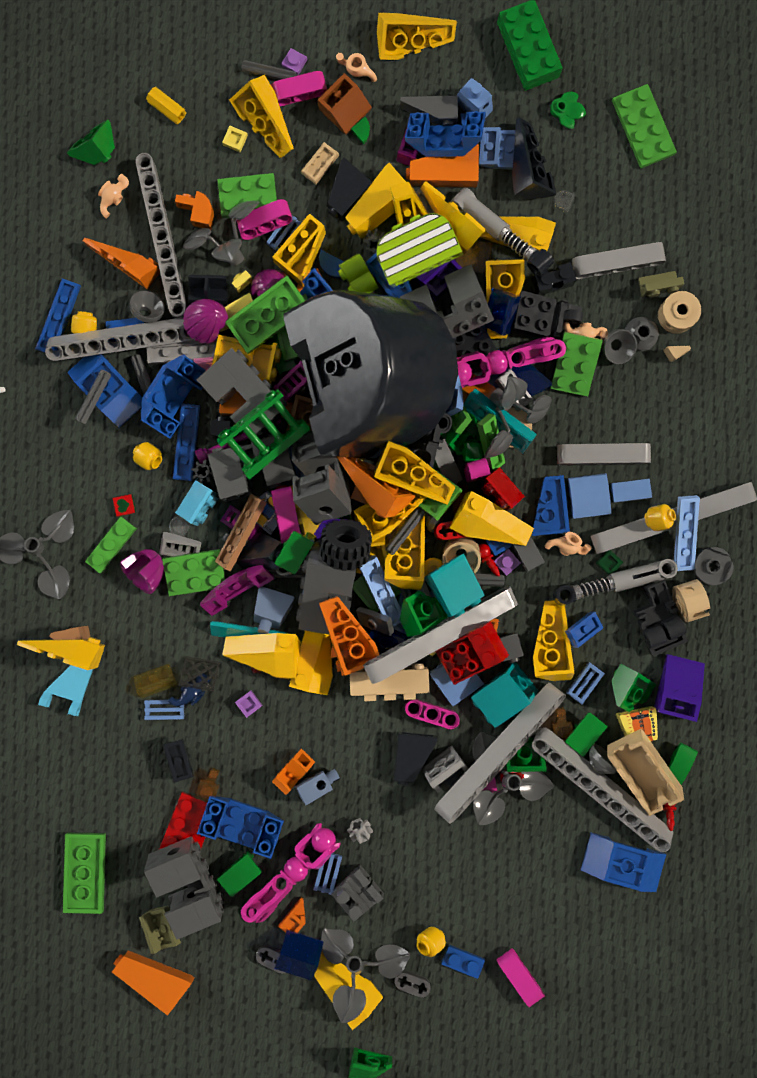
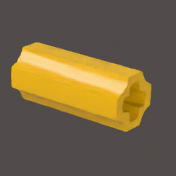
M157 87L152 88L146 97L147 102L175 124H179L186 115L185 109Z

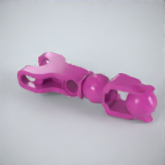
M543 337L510 348L507 351L494 350L487 356L478 351L457 357L461 386L464 388L488 382L491 374H502L507 368L512 369V366L521 367L560 358L566 352V345L562 340ZM518 352L519 359L516 362H512V355ZM479 359L481 361L480 368L482 369V374L471 378L472 369L467 362Z
M322 823L316 824L310 834H307L295 846L296 857L287 860L284 870L280 871L281 874L276 875L242 907L241 916L243 920L249 923H262L274 912L282 899L291 891L293 885L305 879L308 869H320L331 857V854L340 847L341 843H336L333 831L328 828H322ZM311 842L317 852L323 853L314 863L303 852ZM284 878L286 886L284 889H280L279 881Z

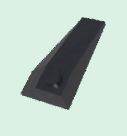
M519 117L516 119L512 169L513 191L515 195L526 200L555 196L554 180L551 172L546 173L543 165L546 159L536 148L539 146V142L531 123Z

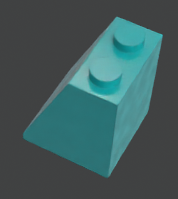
M464 554L456 556L424 577L448 617H459L465 613L464 608L469 605L471 607L476 606L482 602L480 598L485 596Z
M513 662L476 690L471 698L475 707L483 712L486 721L496 728L530 705L539 690L517 662Z

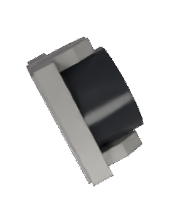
M453 746L447 748L422 767L426 779L437 792L441 790L448 792L469 769Z

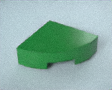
M366 117L351 128L352 133L363 145L367 142L370 133V125Z

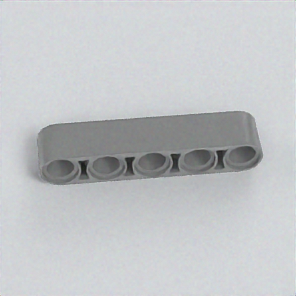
M656 242L582 255L571 259L576 279H583L661 265L666 262L663 243Z
M649 443L557 445V465L651 463V445Z

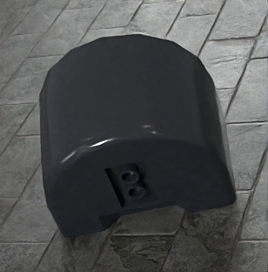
M334 290L315 295L283 314L290 345L303 363L313 402V409L309 419L316 447L321 455L378 459L388 441L405 447L433 430L452 403L458 377L456 344L443 318L426 304L380 294Z

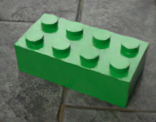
M530 0L499 12L497 24L524 91L559 78L563 67L536 1Z

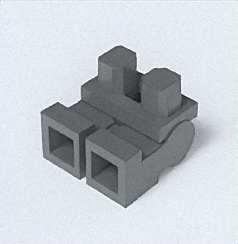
M361 864L337 884L331 894L353 922L367 912L374 904H378L384 899L383 891L374 880L371 881L370 875Z

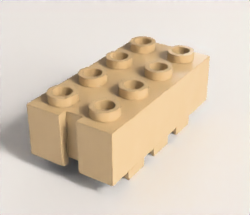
M423 663L412 664V667H406L375 684L371 683L365 668L350 674V695H364V701H376V695H384V701L396 700V694H403L404 700L416 699V693L429 692V669L424 667Z
M642 728L607 745L608 759L649 816L662 811L663 805L666 803L672 806L684 800L683 787Z

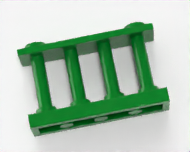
M278 389L270 391L265 396L263 402L229 430L224 429L218 435L219 438L216 439L221 447L227 443L244 463L242 470L249 480L310 430V427L303 419L296 421L279 399L284 395ZM272 405L290 425V429L286 433H280L264 414ZM256 418L262 422L275 438V442L270 446H265L248 426ZM243 431L259 450V455L254 459L249 458L233 439L239 432Z

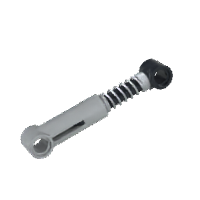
M464 187L450 201L458 205L460 213L464 215L467 212L494 239L501 242L504 241V244H508V247L515 250L517 254L519 253V256H523V259L527 261L528 268L536 276L540 277L554 263V259L545 249L537 250L532 245L529 246L528 242L525 243L524 239L521 240L520 236L517 237L516 233H512L510 225L477 200L470 189Z
M665 559L611 573L606 579L601 578L600 581L597 579L595 582L581 583L580 586L563 585L554 591L553 599L558 605L565 606L584 598V596H594L596 593L599 595L600 592L604 593V591L619 592L672 578L677 574L678 567L673 560ZM663 565L668 566V568H669V573H668V574H665V573L662 571V566H663ZM654 571L653 575L639 578L640 574ZM561 591L568 593L567 601L561 599Z

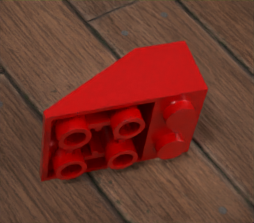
M500 467L481 483L483 486L481 490L487 497L491 495L495 500L494 504L506 511L511 510L525 497Z
M491 621L435 651L453 685L501 663L509 656Z

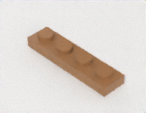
M250 494L215 561L217 564L228 571L232 570L267 502Z

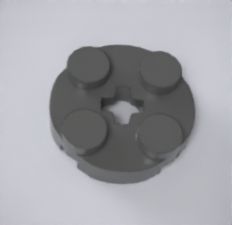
M706 548L696 555L693 572L702 583L706 585H719L731 577L734 569L733 561L731 562L730 555L722 548ZM715 561V565L718 566V569H714L713 571H711L709 563Z

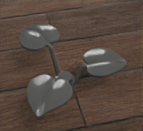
M245 201L231 209L228 215L232 218L231 222L235 239L219 245L209 236L212 231L209 228H202L189 235L182 247L192 250L203 245L206 240H210L216 246L212 252L213 258L230 262L232 266L243 262L244 256L240 251L242 241L238 239L236 220H241L248 216L260 202Z
M508 376L504 391L498 388L490 395V401L497 406L495 410L498 412L506 430L500 431L495 436L484 457L490 458L502 454L512 442L513 435L510 434V428L501 410L507 411L513 404L529 413L526 418L527 422L536 423L548 412L552 402L551 397L548 395L540 396L532 404L531 409H527L516 402L525 395L528 388L527 383L520 378Z
M70 510L56 512L45 519L41 530L48 536L46 538L40 537L37 539L29 537L24 540L20 534L14 532L0 537V560L6 564H17L22 561L23 552L28 551L32 555H37L48 569V571H44L39 575L38 587L44 594L56 599L63 598L67 593L70 585V576L63 566L58 565L51 569L50 565L41 555L44 550L42 542L49 541L52 538L57 543H63L72 537L74 521Z
M480 732L477 735L472 750L475 762L497 738L484 732ZM501 769L499 772L504 775L502 778V786L504 788L496 792L495 795L489 790H483L473 800L476 822L478 825H488L498 820L504 813L505 802L497 797L508 790L516 791L519 789L524 799L535 801L553 789L554 785L543 772H521L524 774V778L521 780L518 775L508 774L507 771Z
M323 929L321 946L324 956L333 964H340L345 957L347 959L346 967L352 973V988L347 985L341 986L333 995V1006L340 1022L348 1023L354 1020L365 1008L366 995L364 991L355 989V976L363 971L364 966H379V972L382 976L389 979L396 978L404 971L410 959L408 951L397 945H383L375 953L378 962H362L358 956L349 957L347 955L352 952L354 947L353 938L348 932L340 929Z

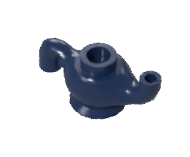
M206 674L198 675L194 682H186L181 687L182 694L179 699L171 697L168 702L173 706H181L187 703H191V706L195 705L205 694V691H202V685L204 683L208 684L211 678Z

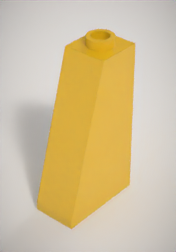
M390 163L386 164L345 217L349 223L347 228L353 235L357 234L361 239L366 236L368 230H374L395 213L390 187L406 183V181Z

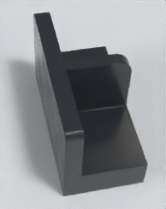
M188 275L190 287L189 305L200 299H211L223 306H227L229 290L226 276Z
M179 739L165 743L163 747L174 783L194 777L189 760L191 755L187 753L184 740Z

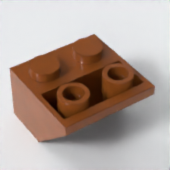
M345 73L318 99L319 110L345 135L372 109L358 85Z

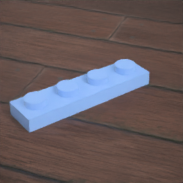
M697 495L678 497L674 562L677 564L678 571L695 569L700 498Z
M373 555L359 569L380 613L391 617L394 627L401 623V608L389 582L384 580V571L378 558Z

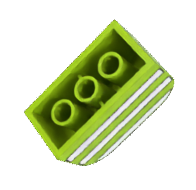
M435 213L426 214L422 217L420 214L410 218V222L405 225L400 223L391 228L392 231L380 239L377 245V257L390 286L396 287L464 255L454 230L445 217Z

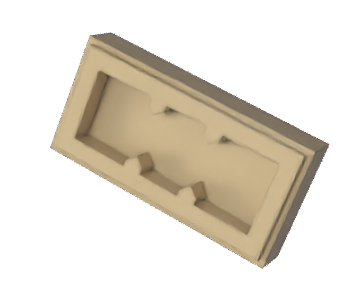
M324 142L301 170V174L316 185L339 157V153Z

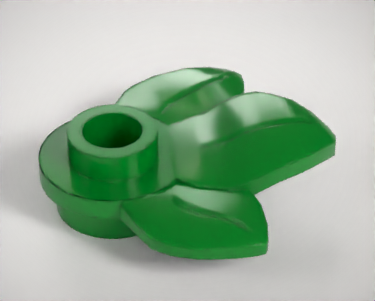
M575 92L564 93L561 98L553 100L550 106L551 114L559 118L562 126L569 129L574 128L575 119H580L586 115L584 106L577 102L578 94Z

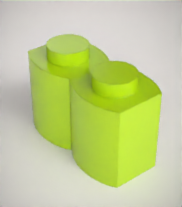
M356 254L338 265L340 268L338 273L343 281L346 280L349 284L348 291L371 293L378 289L360 254Z

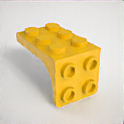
M218 335L212 365L231 348L235 352L239 349L249 360L246 364L248 366L252 364L260 372L257 376L261 381L266 379L270 385H272V382H276L278 371L275 366L276 363H280L282 354L277 343H273V345L262 344L253 352L247 354L236 338Z

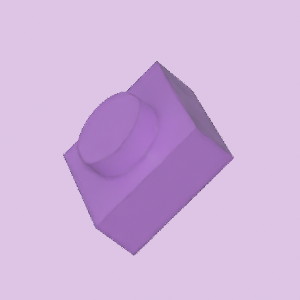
M290 48L282 62V67L295 71L299 75L307 61V57Z
M509 549L494 560L495 564L506 576L521 564Z
M252 690L235 702L246 718L263 706Z

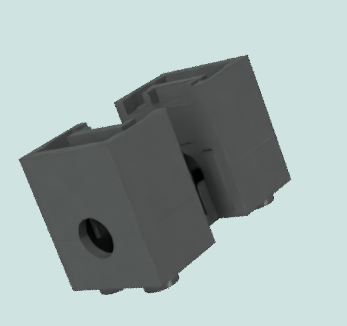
M471 264L444 276L454 303L451 306L453 313L445 317L442 310L439 311L427 285L400 296L403 299L422 302L443 318L452 338L494 321Z
M231 348L205 371L197 381L221 405L225 404L237 392L241 394L247 402L230 416L237 423L263 402L265 396L273 387L266 379L261 381L257 376L260 372L252 364L250 366L246 364L249 360L239 349L235 352ZM283 398L279 399L284 406L288 405ZM273 405L264 412L273 424L282 417ZM258 418L248 425L258 437L267 430Z
M313 431L305 433L292 444V461L305 475L301 478L293 476V501L315 525L321 524L325 520L337 519L351 514L348 473L336 456H324L319 453Z
M271 433L268 434V438L260 439L265 446H270L275 442V438ZM253 443L246 446L239 445L249 458L254 459L259 455V450ZM223 447L213 449L212 453L208 454L220 500L228 502L250 496L252 491L249 479L242 470L244 467L242 460L231 448L223 450ZM289 448L263 468L266 484L270 486V489L293 484V476H296Z
M314 543L306 556V560H304L302 572H306V576L302 577L300 589H304V591L299 596L298 605L300 606L297 611L296 621H299L298 629L329 635L319 603L338 596L350 611L353 596L352 589L357 568L355 570L347 569V571H342V568L337 570L334 569V566H328L327 562H324L320 556V544Z
M192 836L148 854L144 873L156 898L185 885L188 886V888L168 896L171 908L170 911L165 912V917L176 940L221 922L222 913L224 912L223 903L225 901L223 894L217 891L215 877L213 875L210 876L207 860L205 858L202 859L200 845L198 842H194Z

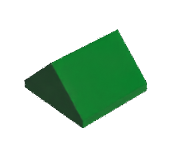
M529 738L504 766L507 772L546 771L545 759L532 748L534 738Z

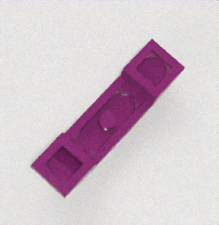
M263 565L244 569L217 585L200 602V606L213 616L227 607V601L254 585L258 588L272 581L274 576Z

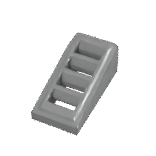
M163 532L160 555L177 556L190 554L191 546L194 547L193 553L200 552L201 542ZM183 545H187L186 551L182 550Z

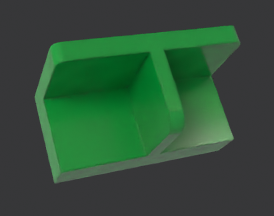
M293 531L288 540L284 541L283 549L275 560V565L296 574L314 544V535L307 532L304 536Z
M588 712L578 725H574L575 729L565 742L584 757L608 726Z
M250 850L224 870L217 878L218 882L231 897L262 872L253 861L254 855Z

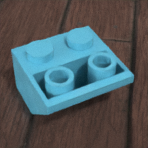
M195 480L175 513L193 525L203 524L208 516L206 514L209 507L213 508L218 500L216 497L217 493Z

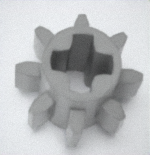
M359 818L351 822L350 828L347 831L353 842L357 840L361 844L369 840L370 833H373V830L368 820L363 822Z

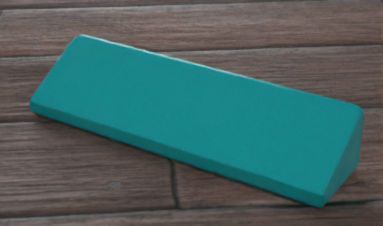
M474 389L463 404L467 412L474 415L478 421H481L489 413L494 414L499 432L506 430L498 412L495 410L497 406L480 391ZM501 410L510 428V434L513 435L510 445L523 454L537 434L507 411Z
M218 621L210 623L212 636L229 637L260 634L257 631L258 627ZM270 629V631H269V634H272V633L289 634L288 632L277 631V630H271V629Z

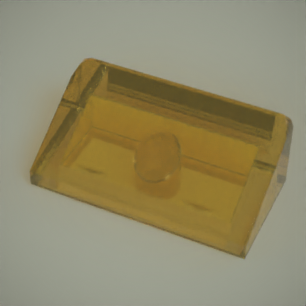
M170 664L134 676L136 691L141 698L177 686Z

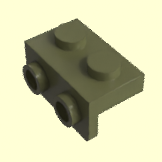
M675 271L640 277L638 283L641 297H656L666 292L668 294L675 293L684 285L683 277L677 278Z
M169 906L151 909L139 917L151 954L181 943L180 939L176 940L165 917V912L170 911Z

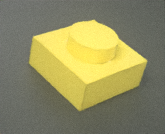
M229 126L222 144L241 153L248 135L242 130Z
M245 270L233 278L232 285L240 293L252 282V277Z

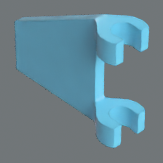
M70 665L44 691L38 705L49 707L52 695L60 696L73 701L68 714L79 716L82 700L93 669L85 670Z

